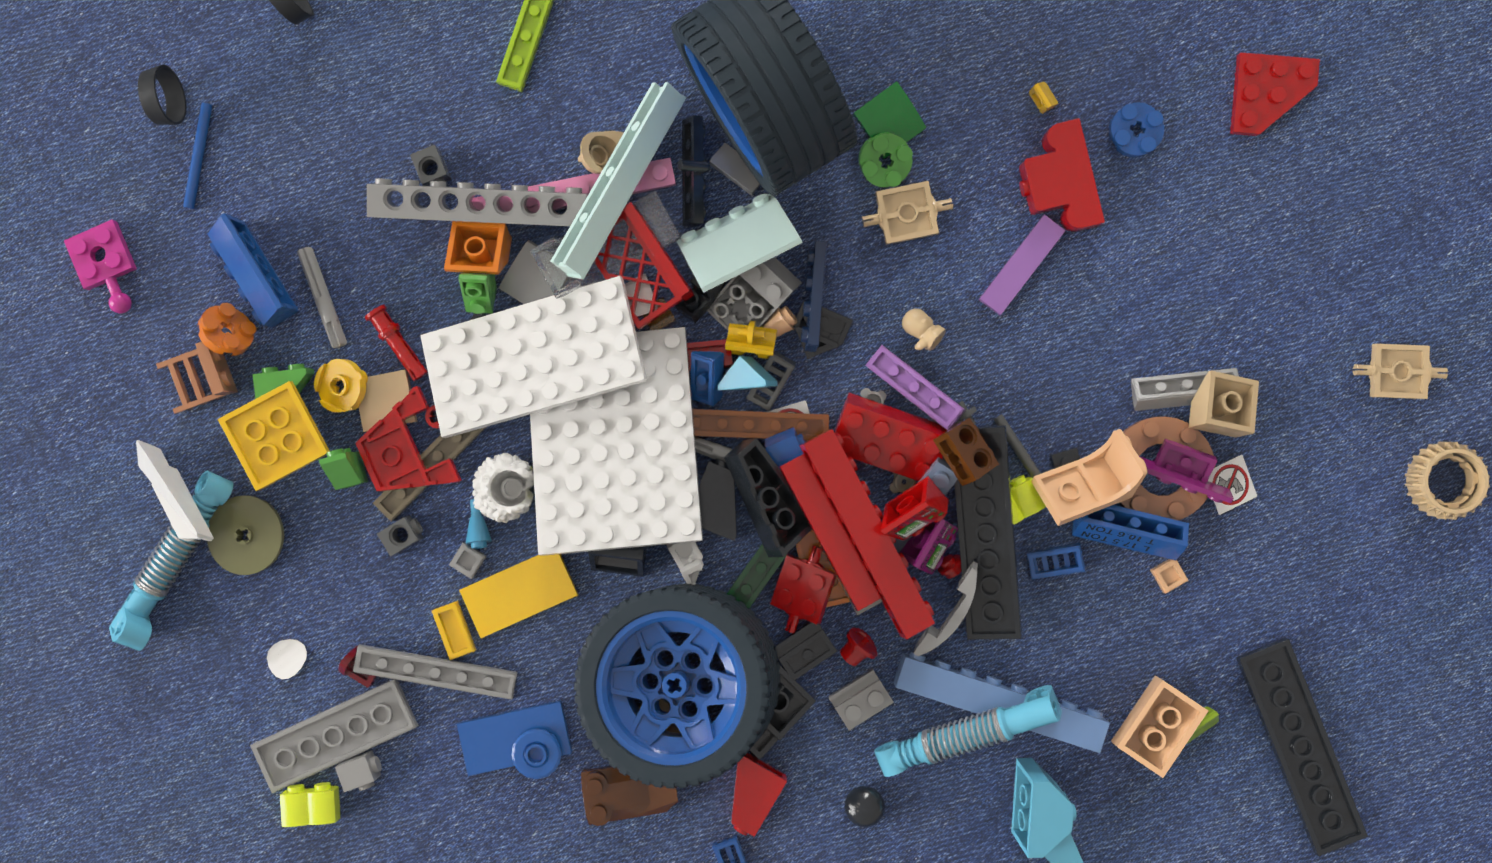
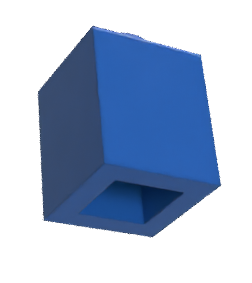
M792 427L766 438L765 448L780 469V466L803 454L799 445L806 441L803 434L797 435L795 428Z

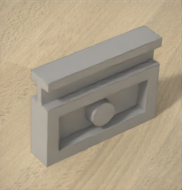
M873 668L828 696L848 730L853 729L894 703Z

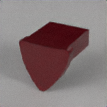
M357 645L341 660L339 672L369 688L377 676L353 672Z

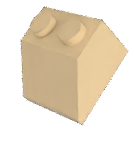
M1208 371L1191 401L1189 428L1235 438L1254 434L1259 381L1216 371Z

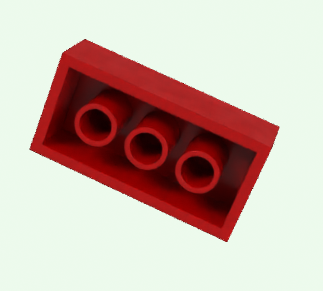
M848 393L834 433L838 432L845 443L843 450L847 457L851 456L855 460L920 481L938 457L943 458L933 439L947 430L939 423Z

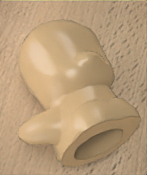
M914 308L909 310L902 319V327L905 332L919 339L915 345L916 350L924 348L930 351L933 350L940 343L946 331L941 325H933L932 318L921 309Z

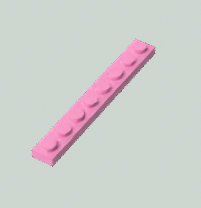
M671 158L651 161L632 194L676 186ZM592 173L529 186L528 191H539V186L555 187V192H566V187L582 188V193L589 194L600 174ZM482 196L473 198V206L478 210H482L485 207V199ZM503 196L499 201V205L502 210L510 211L513 207V202L508 196ZM530 197L527 200V209L530 212L536 213L540 209L539 201L534 197ZM558 198L554 201L553 208L554 210L567 208V203L563 199Z

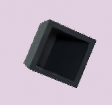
M647 546L588 551L590 568L594 571L643 577Z

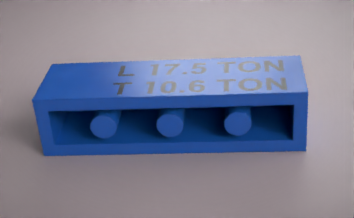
M1112 505L1073 520L1072 536L1176 561L1188 547L1189 523Z

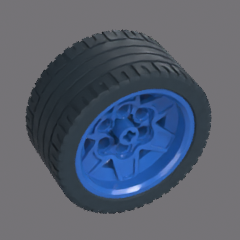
M707 0L706 3L699 5L692 12H688L672 23L671 29L675 42L703 98L745 165L770 195H778L791 187L793 183L796 184L807 177V175L812 174L822 166L833 161L836 157L855 147L857 132L845 97L815 40L788 0Z
M675 584L631 596L610 609L609 613L605 614L599 623H596L592 629L593 632L585 640L586 644L583 645L580 651L582 653L581 656L578 657V669L575 670L576 682L574 683V691H576L575 703L578 705V708H576L577 713L581 717L580 722L582 728L586 730L587 738L591 739L595 750H598L600 752L599 755L604 760L607 759L609 765L614 769H619L620 773L630 776V779L642 781V784L646 785L653 784L654 787L662 788L666 786V788L672 789L676 787L687 788L689 785L693 787L723 775L734 767L759 740L767 729L774 715V709L777 706V698L780 692V665L777 662L778 655L777 651L774 650L773 640L768 636L769 632L762 626V621L756 618L755 613L748 609L747 605L742 601L739 602L736 600V597L728 595L722 590H715L714 587L700 584ZM669 632H683L690 634V636L681 645H678ZM642 650L645 663L634 665L638 654ZM664 650L672 653L674 658L672 664H666L663 661L662 653ZM691 652L697 653L700 656L701 663L699 666H693L689 662ZM715 652L722 660L726 673L711 668ZM649 673L657 676V687L649 685L647 681ZM677 678L681 680L679 683L680 688L676 685L675 679ZM702 678L711 680L713 683L711 691L702 689L700 683ZM635 698L642 700V706L640 709L635 701ZM661 698L669 701V712L660 709L659 701ZM687 701L696 703L698 708L696 714H691L686 710ZM724 704L718 717L711 723L708 706ZM674 723L681 733L667 731L666 729Z

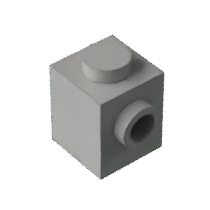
M371 750L342 761L335 769L343 791L347 792L355 788H359V791L374 786V781L381 775L382 766L379 758L374 756Z

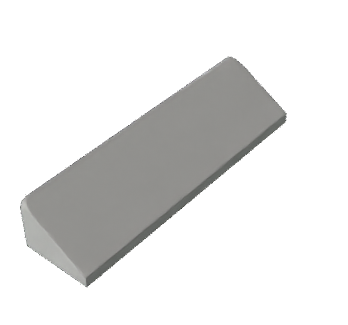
M1237 368L1211 370L1239 377ZM1208 371L1131 379L1134 410L1141 411L1191 405V401Z

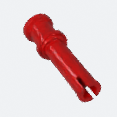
M380 305L370 311L365 316V319L371 321L379 333V339L387 342L412 380L420 379L428 371L399 332L401 330L400 325L394 323L386 311V305Z

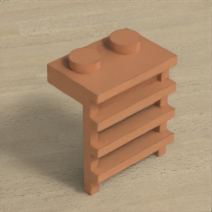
M202 342L195 344L197 349L156 364L157 369L168 366L182 405L173 408L174 414L191 410L196 406L204 405L215 399L238 392L224 353L223 355L217 354L207 348ZM197 355L212 392L208 396H205L192 361V357ZM181 361L184 362L197 400L192 402L177 366V363Z

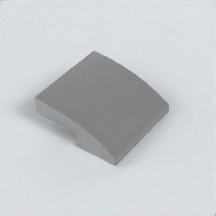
M528 240L506 273L499 289L521 303L527 304L557 295L563 289L569 277L564 271L550 262L554 255Z

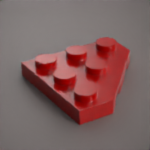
M1240 52L1236 59L1230 134L1258 136L1318 86L1320 59Z

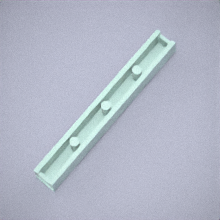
M665 82L663 87H660L657 83L651 84L550 262L564 271L568 277L584 280L686 100V97L681 95L668 82Z

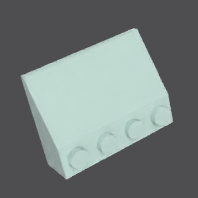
M761 194L755 197L753 202L747 206H737L729 211V215L721 219H711L705 224V227L697 231L690 230L684 233L681 239L676 241L703 293L803 243L778 200L770 194Z

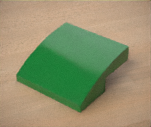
M897 81L853 113L857 122L869 136L868 139L887 132L901 137L907 143L926 129L914 105ZM885 153V156L881 155V158L884 160L890 153Z

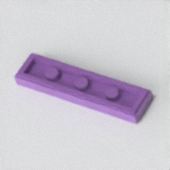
M1044 214L978 300L1000 316L1065 230Z
M883 345L879 347L865 365L946 430L953 427L966 411Z

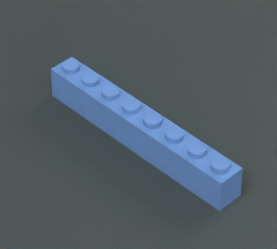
M913 651L910 652V655L902 653L893 684L898 689L976 714H982L983 711L988 712L989 709L992 710L1000 706L1008 708L1024 703L1028 694L1026 693L1027 688L1020 685L1012 684L1011 687L1001 685L1002 680L995 677L986 676V679L976 677L977 673L963 667L958 671L952 669L950 663L938 659L933 663L925 660V655L917 656L913 654ZM1062 700V703H1059L1062 710L1060 721L1029 730L1101 753L1110 722L1103 718L1102 712L1088 708L1087 712L1077 709V704Z

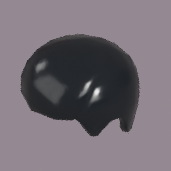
M863 785L854 788L847 795L844 808L851 822L859 827L868 828L876 825L882 819L885 801L876 789Z

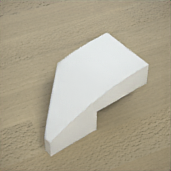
M696 542L667 544L668 550L678 565L686 583L696 584L699 571L702 570L704 565L702 562L703 555Z

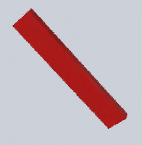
M805 454L780 466L784 477L856 611H860L881 599L875 584Z

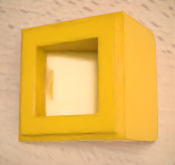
M1046 82L1035 84L1029 91V95L1042 114L1058 105L1057 99Z

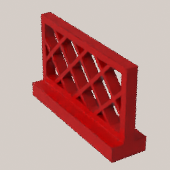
M630 202L624 207L607 237L605 253L599 252L594 262L606 280L621 276L623 280L636 282L634 297H627L628 300L632 301L630 309L633 322L640 330L682 300L686 301L695 294L638 208ZM622 220H625L629 226L627 238L613 236L615 225ZM632 233L635 235L637 240L631 239ZM612 239L626 242L623 257L610 254ZM630 243L642 246L641 260L628 258ZM647 255L652 262L646 261ZM598 256L604 257L603 263L601 262ZM609 258L622 260L619 275L609 274L607 271ZM627 261L640 264L637 278L624 276ZM645 265L655 266L658 270L656 282L642 280ZM661 276H662V278L664 279V281L666 282V284L660 283V281H661ZM641 283L655 286L652 301L638 298ZM659 287L669 288L675 296L667 303L656 302ZM637 302L651 304L649 315L640 321L635 314ZM656 305H657V306H661L660 308H658L657 310H655V306H656Z

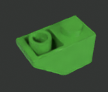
M459 274V283L466 312L493 314L497 292L495 274Z
M304 364L288 365V370L278 371V367L262 368V373L252 374L255 399L288 381H293L300 394L314 376V369L305 368Z
M341 448L326 452L327 457L319 459L320 466L335 490L369 482L359 451L351 452L350 448Z

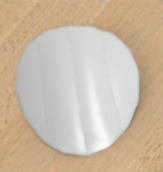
M281 640L269 649L267 654L268 666L276 677L289 679L302 668L306 661L307 651L305 645L298 640Z

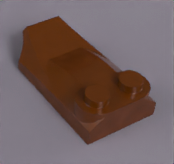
M612 766L581 771L583 801L589 825L602 826L610 821L668 812L673 805L678 803L677 788H666V786L659 788L654 787L653 784H642V781L630 779V776L623 775L619 772V769H614Z

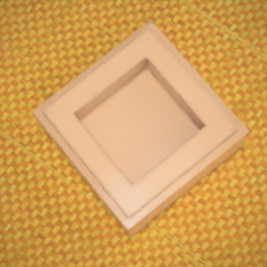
M1168 559L1150 569L1159 587L1165 594L1189 581L1177 560Z

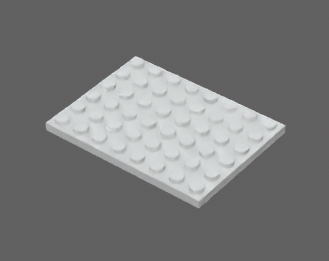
M685 327L636 332L647 381L530 414L538 555L545 556L703 541Z

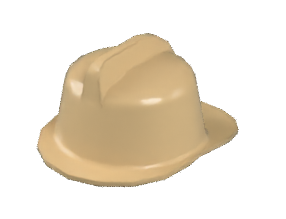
M604 131L588 133L581 141L578 162L582 163L589 172L601 174L623 132Z

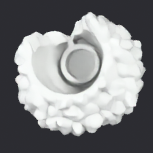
M509 453L495 455L494 459L487 457L483 461L482 466L478 467V471L474 474L476 478L472 481L474 508L480 510L484 516L497 522L507 523L509 520L518 519L521 514L529 511V506L532 504L533 493L529 489L534 485L533 468L529 466L528 462Z

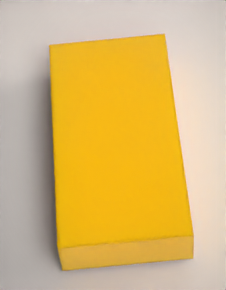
M459 601L432 610L450 660L476 650Z

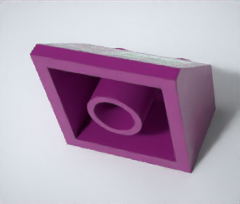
M943 519L937 523L932 522L919 535L911 537L900 552L905 556L907 562L932 575L941 566L943 555L947 548L954 543L958 528Z

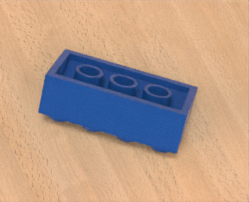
M226 213L222 214L208 232V236L212 241L210 247L218 257L221 256L226 264L224 269L228 276L237 281L240 286L238 292L253 307L252 315L260 325L275 327L299 312V309L245 221Z

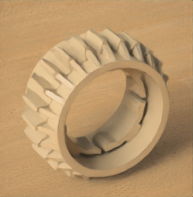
M1438 442L1437 444H1428L1427 449H1420L1418 456L1413 455V461L1407 465L1409 468L1407 473H1405V486L1408 489L1407 495L1412 497L1411 503L1417 504L1418 510L1426 512L1427 516L1438 519L1456 520L1457 517L1465 518L1468 512L1474 513L1475 508L1482 505L1483 499L1487 497L1488 488H1490L1488 466L1484 465L1483 457H1478L1476 450L1468 449V445L1458 444V442ZM1450 458L1453 462H1459V466L1464 470L1465 487L1462 490V494L1457 496L1455 500L1444 503L1441 499H1435V495L1430 492L1428 477L1432 471V466L1437 465L1440 460Z

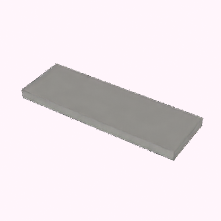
M393 679L251 744L250 747L271 793H274L408 732L419 725L398 680Z

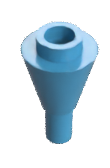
M474 499L470 500L471 517L465 544H471V549L486 548L487 543L492 542L485 519L480 510L474 508Z

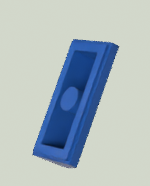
M693 351L691 353V400L714 406L721 400L723 390H718V384L722 380L724 372L723 352Z

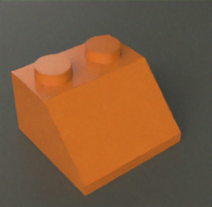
M452 221L444 270L446 272L499 275L509 261L512 237L506 224Z

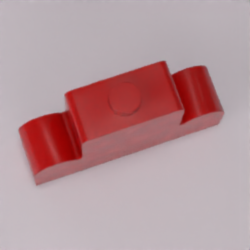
M1080 118L1053 125L1042 138V147L1047 154L1027 158L1019 165L1022 181L1019 182L1021 194L1023 197L1026 196L1029 211L1032 215L1063 208L1064 211L1060 217L1061 224L1068 231L1077 232L1100 226L1105 223Z

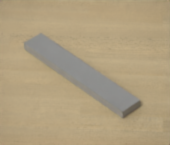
M359 644L357 647L353 672L511 700L518 673Z

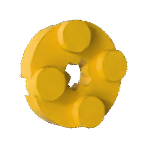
M334 359L328 364H323L318 369L314 379V389L321 398L319 402L331 412L352 411L359 408L364 399L368 376L353 361ZM337 381H343L344 389L339 392V386L336 385Z

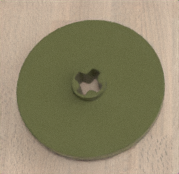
M249 495L230 498L223 505L217 507L209 521V530L214 539L207 541L214 560L225 570L238 575L256 574L270 567L280 555L284 543L283 523L274 507L259 497ZM248 530V540L242 539L244 536L242 531Z

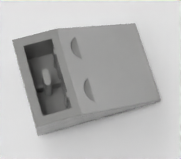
M773 257L732 278L722 289L707 312L727 330L729 329V323L749 326L750 320L756 321V327H762L802 282L780 261Z

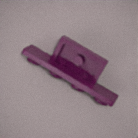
M1165 438L1154 461L1140 457L1146 464L1147 473L1156 476L1159 481L1165 484L1173 482L1181 485L1184 490L1196 494L1200 492L1206 494L1209 499L1218 503L1223 501L1232 503L1234 499L1230 489L1208 481L1218 461L1216 456Z

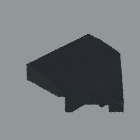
M804 301L796 317L798 323L795 325L800 341L802 326H807V317L803 316ZM822 307L819 346L816 352L805 351V343L801 342L807 359L843 345L853 319Z

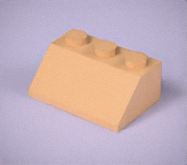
M1154 676L1111 742L1164 778L1208 713V710L1159 677Z

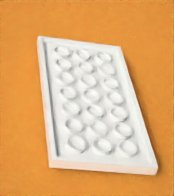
M621 276L420 335L440 433L443 438H449L647 381L627 292Z

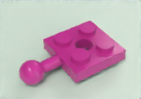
M111 219L64 240L83 289L91 290L106 283L111 294L109 298L110 309L119 314L129 311L132 301L127 294L122 293L116 278L137 268L118 222ZM104 248L106 252L105 258L97 262L95 254L99 249Z

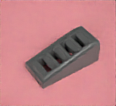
M774 350L773 356L769 357L763 368L767 372L769 370L781 377L780 381L777 380L778 386H775V391L768 387L753 388L746 399L770 411L792 373L796 362ZM773 361L786 367V371L772 365ZM757 389L768 394L771 398L767 400L756 393Z

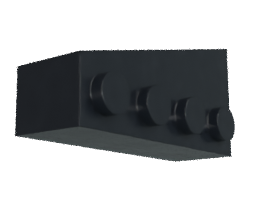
M758 439L743 440L724 459L768 558L784 557L812 530V527L782 471Z

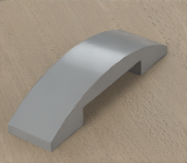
M973 561L960 579L957 590L962 592L963 595L939 630L934 626L926 628L915 644L913 654L920 656L933 650L949 638L961 624L974 598L978 563Z

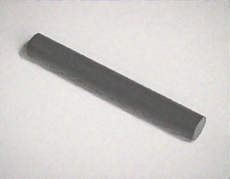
M1003 414L995 417L993 420L997 426L1006 425L1007 442L1030 477L1033 478L1041 474Z

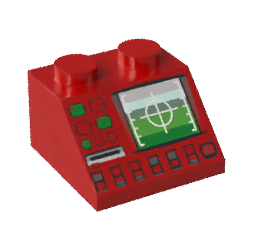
M927 476L885 504L881 531L885 535L903 541L910 536L915 537L932 522L937 523L946 516L948 512V499L930 477Z

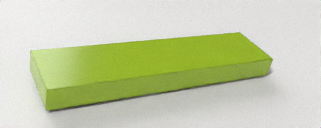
M524 0L496 80L497 84L523 92L554 0Z

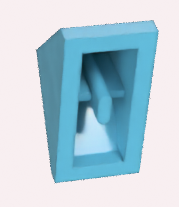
M739 356L719 382L718 390L730 391L775 387L778 384L777 380L755 359L749 356Z

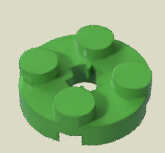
M884 132L865 141L860 149L858 162L861 172L867 181L878 187H895L909 174L912 167L913 153L904 139L893 133ZM885 153H890L891 164H887V167H881L882 162L879 161V157L881 155L885 156Z

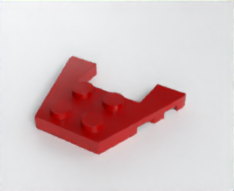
M419 386L413 387L401 402L396 403L382 420L380 419L355 443L378 492L462 481L451 458L428 469L424 465L405 422L406 419L429 409Z

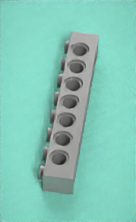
M375 178V183L367 184V217L571 226L588 193H582V188L566 187V192H555V187L539 186V191H528V185H512V190L501 189V184L486 183L483 189L474 188V183L457 182V187H446L445 181H430V186H419V180H402V185L392 184V179ZM394 191L400 192L403 196V203L400 206L394 205L391 200ZM422 192L427 193L431 199L430 205L427 208L421 206L418 201L419 195ZM450 193L454 194L458 199V205L454 209L449 208L445 202L446 196ZM475 195H481L485 199V207L482 210H478L473 206L472 200ZM503 196H508L513 202V207L510 211L502 210L499 205V201ZM530 197L536 198L540 203V209L536 213L530 212L527 209L526 202ZM558 198L563 199L567 203V210L564 214L557 213L553 208V203Z

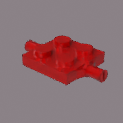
M813 545L809 559H801L791 554L786 555L770 605L780 608L789 614L785 630L790 633L796 632L799 619H805L817 625L821 623L837 577L835 572L825 569L819 563L823 547Z

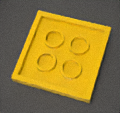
M288 381L218 419L255 491H260L326 456V452L330 451L293 381Z

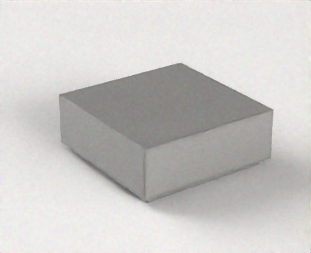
M463 542L449 565L472 579L487 555L477 549H471V545Z

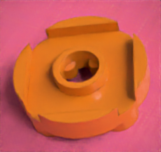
M222 303L220 306L208 308L198 321L200 340L207 348L217 354L223 355L226 352L233 353L231 356L240 355L249 348L254 340L255 324L230 303ZM223 327L228 328V329L231 331V333H230V332H226V333L222 332V328H223Z

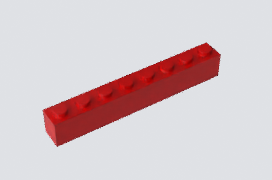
M833 429L799 445L881 596V601L900 637L909 639L935 624L932 618L934 611L928 601H923L919 594L922 591L920 584L914 576L910 577L906 569L909 567L905 556L901 552L898 554L894 546L896 539L885 535L881 531L882 512L876 504L872 505L868 497L871 495L867 484L863 480L860 481L855 473L858 471L857 465L851 456L847 457L843 450L845 443L838 432L834 433Z

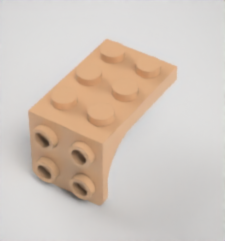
M1121 429L1113 431L1109 440L1092 454L1036 475L1031 482L1056 524L1060 526L1132 498L1147 474V467L1144 460L1138 456L1132 447L1129 437L1124 435Z

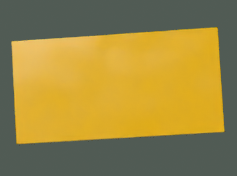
M561 554L536 555L459 590L480 638L579 595Z

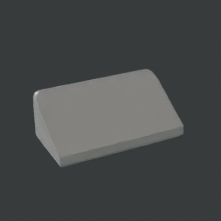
M724 143L710 159L709 165L751 196L760 186V183L750 172L737 151L728 144Z

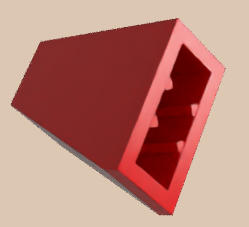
M747 753L737 763L731 824L742 835L747 836V834L755 837L787 783V776L750 753Z

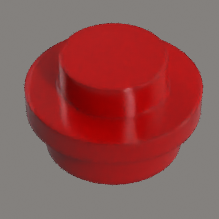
M949 554L945 556L941 566L938 568L939 573L943 576L945 575L948 579L962 572L960 555Z

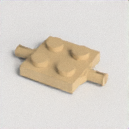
M929 181L876 191L877 214L862 216V222L864 227L879 224L884 233L885 243L889 245L939 234L937 214L940 211L952 210L953 204H951V198L935 201L931 194Z
M1372 344L1370 365L1354 364L1353 369L1363 370H1355L1353 374L1369 375L1370 397L1428 399V385L1431 378L1446 379L1448 374H1438V372H1448V369L1445 367H1432L1429 359L1430 346Z

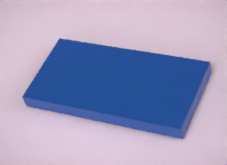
M562 700L458 722L457 729L467 775L471 776L513 767L514 764L511 756L513 744L522 733L535 728L547 730L555 735L560 742L562 756L572 754L573 751Z

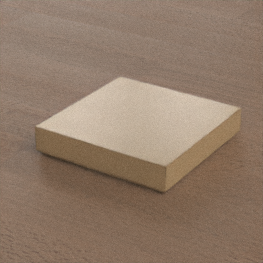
M407 370L368 377L366 393L359 406L363 432H367L380 419L382 420L396 403L401 402L409 394L411 386ZM417 416L406 419V424L418 422Z

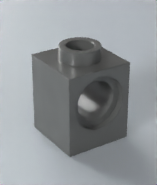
M436 145L410 154L423 186H430V181L447 182L452 180L443 155ZM437 164V172L434 175H427L428 166Z
M411 515L403 517L377 533L390 557L424 538L420 522L416 518L412 519ZM400 527L405 528L408 532V539L406 541H402L398 537Z

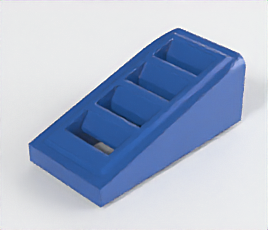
M1080 542L1027 553L1032 580L1085 571ZM1070 552H1074L1076 562L1074 565L1070 563ZM1058 554H1063L1064 567H1060ZM1047 556H1052L1054 569H1049ZM1039 557L1042 558L1044 571L1040 572L1036 560Z

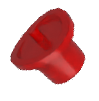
M852 628L847 632L848 642L840 649L841 656L847 663L857 666L867 657L871 659L877 657L876 646L865 631L860 628Z

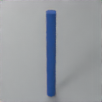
M201 103L183 204V207L188 209H194L213 106L208 103Z

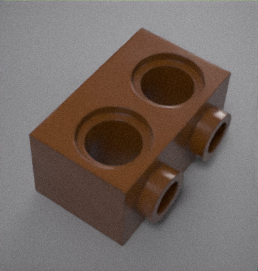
M970 417L933 439L962 486L978 480L999 465L993 451L988 447L978 427L972 422Z

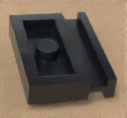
M812 622L807 623L795 633L773 646L774 650L777 651L779 661L794 680L837 652V649L821 626Z

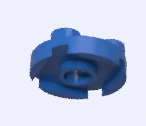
M1145 103L1127 104L1110 121L1108 131L1110 140L1113 141L1116 150L1124 156L1133 158L1144 156L1152 152L1163 139V115ZM1139 124L1140 128L1143 129V133L1135 137L1133 136L1134 131L1130 130V126Z

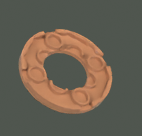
M1146 418L1132 424L1123 431L1124 435L1128 436L1131 440L1132 447L1138 456L1155 444H1163L1165 438L1213 455V451L1202 433L1197 429L1189 428V423L1177 418ZM1140 484L1132 498L1119 503L1124 508L1181 520L1198 510L1208 497L1200 492L1196 494L1190 493L1182 487L1169 495L1158 496L1149 493Z

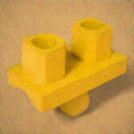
M751 320L749 326L729 323L725 349L731 350L734 355H742L748 352L755 353L758 358L768 359L774 354L777 329L756 327V321Z

